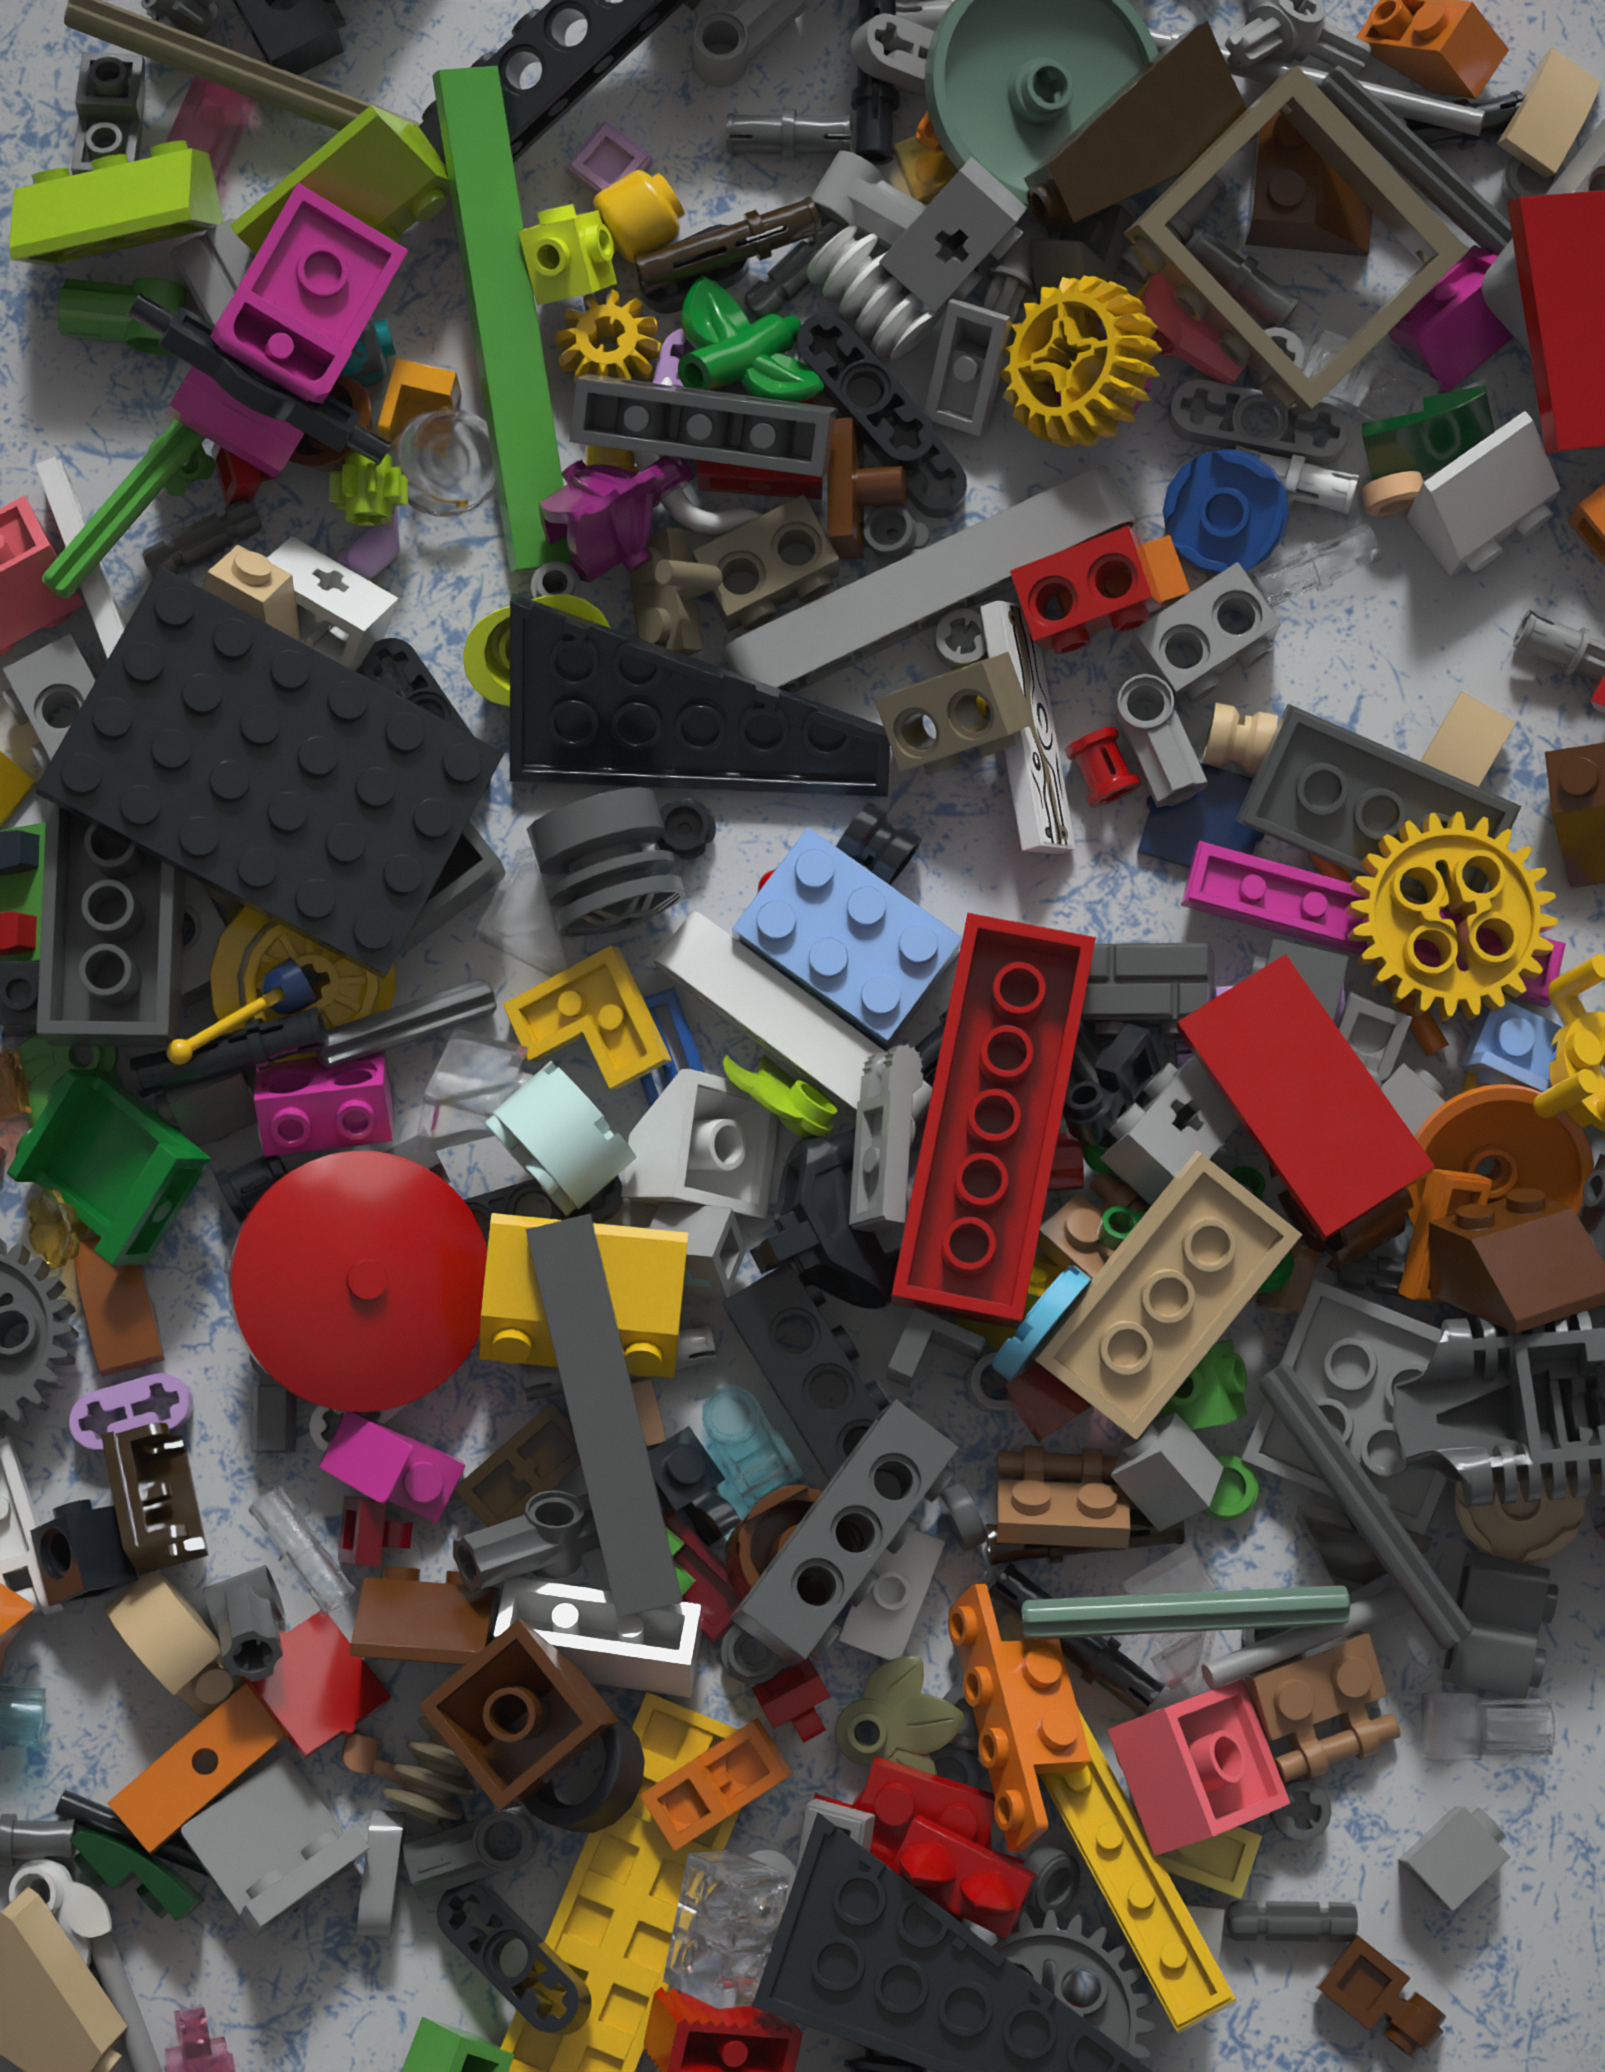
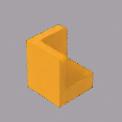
M395 358L377 425L379 436L392 442L389 449L407 453V445L411 439L410 454L441 460L444 457L462 392L457 373ZM452 406L453 413L447 415L440 414L426 419L431 414L440 412V407Z

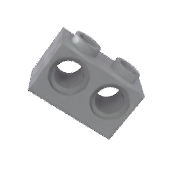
M1237 562L1151 618L1147 623L1134 629L1129 647L1149 675L1158 676L1166 681L1173 692L1174 704L1185 697L1191 703H1195L1217 689L1223 682L1219 675L1235 664L1239 663L1243 669H1247L1270 654L1275 648L1271 641L1275 639L1281 622ZM1226 611L1239 612L1247 618L1250 630L1239 635L1230 634L1222 629L1217 617ZM1174 645H1186L1194 650L1199 663L1188 669L1177 668L1168 661L1165 651Z

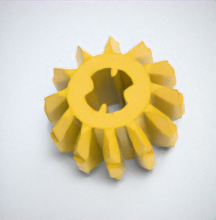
M612 289L607 294L606 304L598 305L596 298L592 294H586L583 297L585 313L567 308L564 312V321L569 328L557 331L555 341L557 347L565 350L558 357L561 370L565 372L575 371L573 377L575 387L577 378L586 374L632 380L631 375L644 380H649L652 377L653 369L648 360L659 357L661 343L652 338L658 332L656 319L654 317H641L643 305L640 300L635 298L621 308L619 293ZM610 336L612 337L613 344L618 343V348L614 351L605 352L604 345L601 344L599 346V340Z

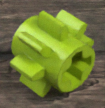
M354 452L345 457L342 471H332L329 473V502L337 503V510H345V520L351 524L360 526L388 524L392 521V513L395 512V506L408 505V476L401 475L400 467H393V459L388 454L385 455L380 465L377 466L373 461L358 452Z

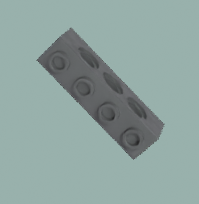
M586 374L578 377L576 380L569 442L823 477L829 471L837 408Z
M895 1399L880 1412L731 1615L730 1619L792 1667L804 1661L808 1655L818 1661L841 1631V1628L833 1621L845 1604L849 1602L854 1607H857L879 1579L880 1575L871 1569L885 1549L893 1555L896 1554L916 1528L918 1523L909 1516L921 1499L925 1497L932 1503L955 1474V1470L947 1464L959 1447ZM876 1470H889L898 1477L901 1483L899 1500H889L878 1493L874 1484ZM839 1521H849L859 1527L864 1538L861 1552L852 1553L840 1546L836 1538V1526ZM810 1573L822 1581L826 1590L822 1606L809 1605L799 1596L797 1580L800 1574Z

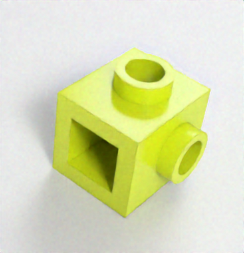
M574 204L548 209L537 213L539 225L518 231L537 305L593 293L617 284L611 261L614 254L613 240L608 228L602 224L599 210L576 215Z

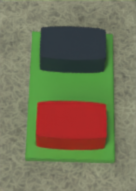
M46 822L0 830V961L40 962Z

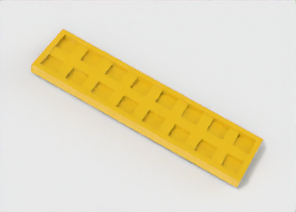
M646 1692L632 1726V1729L640 1739L645 1759L642 1786L632 1807L615 1824L588 1834L544 1941L587 1985L592 1999L590 2015L586 2023L576 2032L568 2035H558L536 2029L516 2009L501 2048L515 2054L508 2072H635L644 2050V2038L654 1992L660 1987L666 1993L668 1991L741 1811L740 1808L674 1852L639 1795L738 1729ZM540 1981L530 1987L541 1990L552 2001L553 2007L548 2015L563 2016L567 2008L563 2005L562 1998L567 1991L551 1990Z

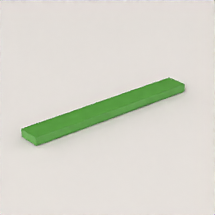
M498 66L438 70L432 75L510 573L536 570L543 564L552 561L568 564L573 558L568 548L567 536L550 546L545 539L539 514V502L564 487L561 475L562 471L534 292L518 231L524 229Z

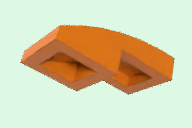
M757 1717L639 1796L675 1852L788 1778L793 1772Z

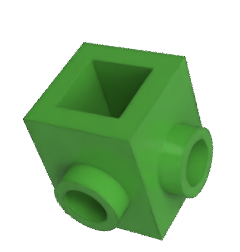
M1232 1339L1215 1342L1161 1409L1162 1418L1176 1412L1188 1427L1193 1430L1227 1424L1247 1416L1243 1395L1247 1387V1372L1243 1359L1239 1354H1235Z

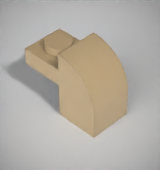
M159 1570L139 1576L138 1581L130 1584L104 1608L121 1637L148 1670L172 1695L177 1694L202 1719H205L245 1684L240 1675L229 1674L222 1658L220 1639L207 1627L194 1605Z

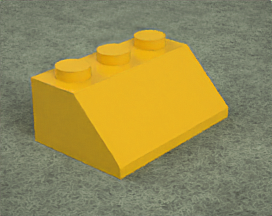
M492 1213L481 1310L479 1359L501 1361L509 1364L522 1363L558 1367L526 1229L561 1220ZM594 1223L629 1374L640 1377L652 1376L674 1379L681 1325L688 1233Z

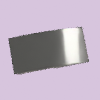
M82 52L75 99L79 118L71 166L72 175L92 171L91 161L101 157L127 154L129 162L139 160L144 107V56Z

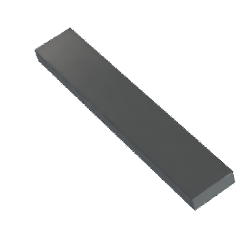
M592 1214L528 1228L526 1233L617 1618L682 1603L683 1598Z

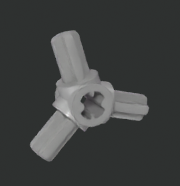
M1251 0L1249 3L1250 14L1246 20V26L1231 34L1225 42V47L1230 52L1227 60L1234 67L1241 64L1251 67L1265 57L1291 63L1294 59L1302 62L1308 55H1311L1331 66H1341L1352 75L1359 74L1363 70L1371 52L1369 43L1325 22L1326 11L1322 0Z

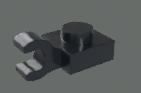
M690 1426L648 1452L661 1509L668 1519L683 1509L691 1520L698 1536L708 1547L729 1534L730 1530L737 1526L740 1517L736 1510L725 1498L712 1491L725 1480V1477Z

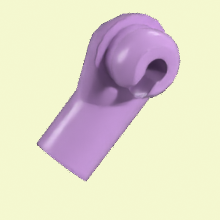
M395 506V512L392 513V521L390 523L379 526H367L368 531L350 544L349 547L342 548L338 552L335 561L367 580L376 577L397 558L400 549L397 506Z

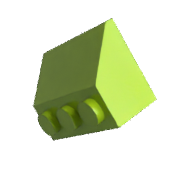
M371 105L229 226L236 236L257 254L294 188L300 183L399 244L401 241L399 236L416 221H426L438 214L448 202L446 196L451 193L447 167L419 126Z
M180 140L150 147L151 158L129 162L127 154H117L92 160V171L70 176L69 168H55L32 174L33 185L14 189L9 238L11 260L53 266L203 232L215 227L224 221L209 153L194 148L188 149L187 141Z

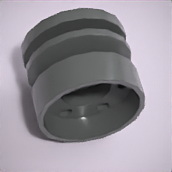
M643 787L625 788L587 797L545 814L527 828L540 873L549 875L571 874L555 883L547 891L551 906L564 907L554 915L560 936L577 937L596 933L603 934L633 927L676 905L686 896L681 877L668 874L676 867L673 852L664 850L642 852V850L656 843L666 834L652 789Z

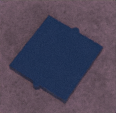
M1200 763L1208 781V786L1195 794L1191 799L1174 806L1157 808L1152 795L1147 798L1146 807L1150 809L1137 852L1190 868L1194 849L1199 841L1252 855L1256 842L1262 841L1265 834L1241 824L1235 819L1253 782V778Z

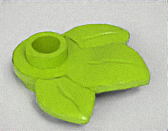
M728 1055L724 1057L722 1061L723 1069L731 1083L742 1091L749 1093L764 1109L778 1116L781 1122L793 1133L806 1138L812 1134L827 1137L833 1129L831 1120L838 1112L837 1108L815 1086L802 1080L796 1081L766 1055H763L759 1060L758 1074L738 1066Z

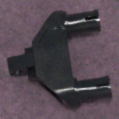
M855 1128L829 1139L816 1135L801 1139L792 1148L781 1176L774 1215V1223L779 1233L761 1242V1245L750 1250L760 1273H766L794 1261L804 1280L844 1302L865 1309H879L890 1305L901 1247L886 1253L883 1251L874 1232L852 1229V1226L849 1225L851 1186L844 1173L853 1170Z

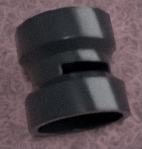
M869 802L848 826L836 847L862 866H866L870 872L891 886L916 853L922 838L908 828L894 829L893 825L887 820V813L874 803Z

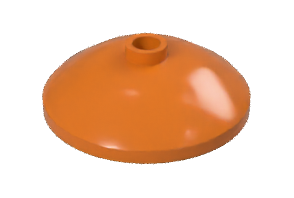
M1495 1084L1461 1093L1437 1108L1421 1125L1414 1136L1435 1165L1434 1169L1477 1174V1167L1482 1160L1495 1158L1494 1168L1489 1173L1481 1175L1493 1180L1487 1204L1505 1199L1506 1194L1511 1190L1533 1188L1545 1192L1546 1198L1573 1208L1576 1214H1578L1583 1201L1585 1182L1594 1171L1592 1151L1581 1126L1573 1121L1566 1111L1550 1118L1538 1116L1534 1111L1533 1102L1535 1097L1542 1092L1519 1085ZM1427 1176L1407 1188L1412 1197L1414 1208L1407 1211L1406 1214L1413 1229L1415 1228Z

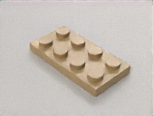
M1196 1150L1031 1356L1137 1440L1302 1234L1205 1155Z

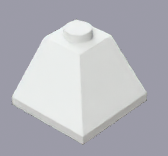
M681 1069L629 1133L628 1145L637 1158L624 1170L621 1197L659 1206L660 1201L730 1207L733 1209L735 1217L766 1219L779 1117L764 1109L749 1093L736 1087L729 1079L692 1069Z

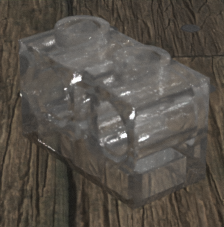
M736 1850L688 1853L662 1982L717 2009L752 2005L784 1913V1903L790 1875Z

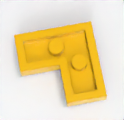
M610 945L502 1004L528 1061L539 1062L585 1037L609 1089L618 1090L672 1061L619 947Z

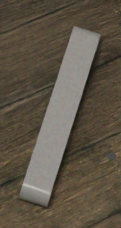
M1096 467L742 635L722 649L721 655L731 672L790 693H795L937 625L940 619L950 611L971 609L1015 588L1010 570L1123 527L1129 526L1132 528L1136 524V520L1108 467Z

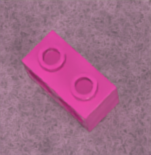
M385 1051L331 1069L321 1065L317 1057L277 1062L274 1067L264 1070L257 1068L254 1104L264 1157L393 1141L394 1102Z

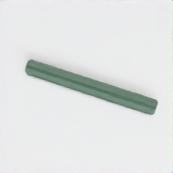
M1341 1585L1040 1599L1023 1602L1021 1618L1022 1630L1025 1638L1028 1639L1344 1625L1349 1622L1350 1597L1347 1588Z

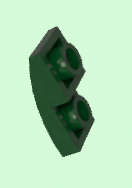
M1483 385L1423 397L1424 411L1362 423V438L1372 480L1407 471H1417L1422 476L1440 471L1493 434L1495 428L1486 386Z
M92 1829L80 1830L69 1839L79 1851L73 1857L75 1864L95 1886L100 1887L106 1882L111 1889L121 1888L133 1877L137 1876L142 1882L136 1889L138 1895L161 1919L168 1913L175 1921L187 1918L205 1901L189 1882L167 1864L146 1851Z

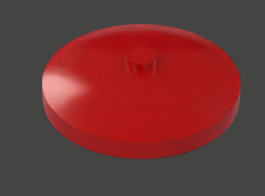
M348 1151L323 1156L299 1166L276 1181L263 1193L245 1218L234 1244L229 1268V1296L234 1321L243 1343L258 1366L273 1381L296 1397L317 1406L345 1412H372L399 1407L423 1397L444 1383L458 1370L475 1346L480 1336L487 1245L478 1222L461 1196L447 1182L424 1166L400 1156L377 1151Z

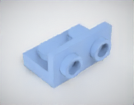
M1505 999V1006L1494 1013L1484 1004L1459 1067L1477 1075L1475 1083L1479 1087L1510 1084L1532 1088L1539 1092H1544L1551 1088L1549 1063L1556 1060L1557 1043L1552 1046L1551 1044L1554 1035L1562 1026Z

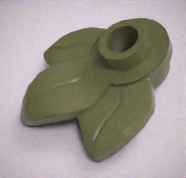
M905 1656L880 1665L869 1675L862 1699L849 1704L838 1717L835 1737L841 1752L849 1760L857 1764L872 1765L874 1756L937 1775L930 1753L941 1749L952 1741L965 1722V1714L955 1705L944 1699L930 1694H921L924 1678L922 1658ZM870 1720L877 1724L880 1730V1737L876 1743L867 1745L857 1739L855 1730L859 1722Z

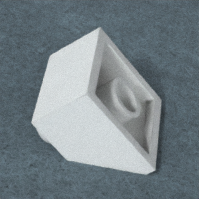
M1526 411L1522 412L1423 482L1411 506L1406 520L1450 577L1466 566L1473 573L1480 570L1503 551V548L1499 545L1502 540L1517 530L1522 537H1526L1547 522L1553 515L1549 507L1561 488L1548 456L1545 454V449L1535 424Z

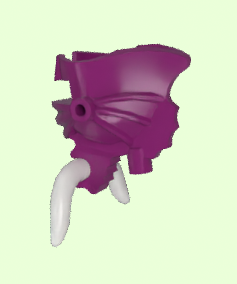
M665 377L661 384L673 386L669 377ZM633 451V457L641 473L637 474L605 464L586 466L581 459L568 466L561 473L567 485L539 502V514L545 539L551 546L567 536L568 548L573 558L568 565L574 568L581 581L587 583L593 582L621 562L627 571L631 573L649 561L650 557L645 552V548L651 532L652 510L660 503L680 524L693 532L711 535L730 532L763 515L756 510L745 508L720 512L701 510L691 503L682 490L695 477L683 458L670 459L667 455L660 458L658 454Z

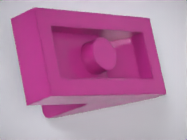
M344 1412L318 1464L319 1468L383 1505L387 1501L392 1502L435 1523H438L466 1466L462 1460L359 1412Z

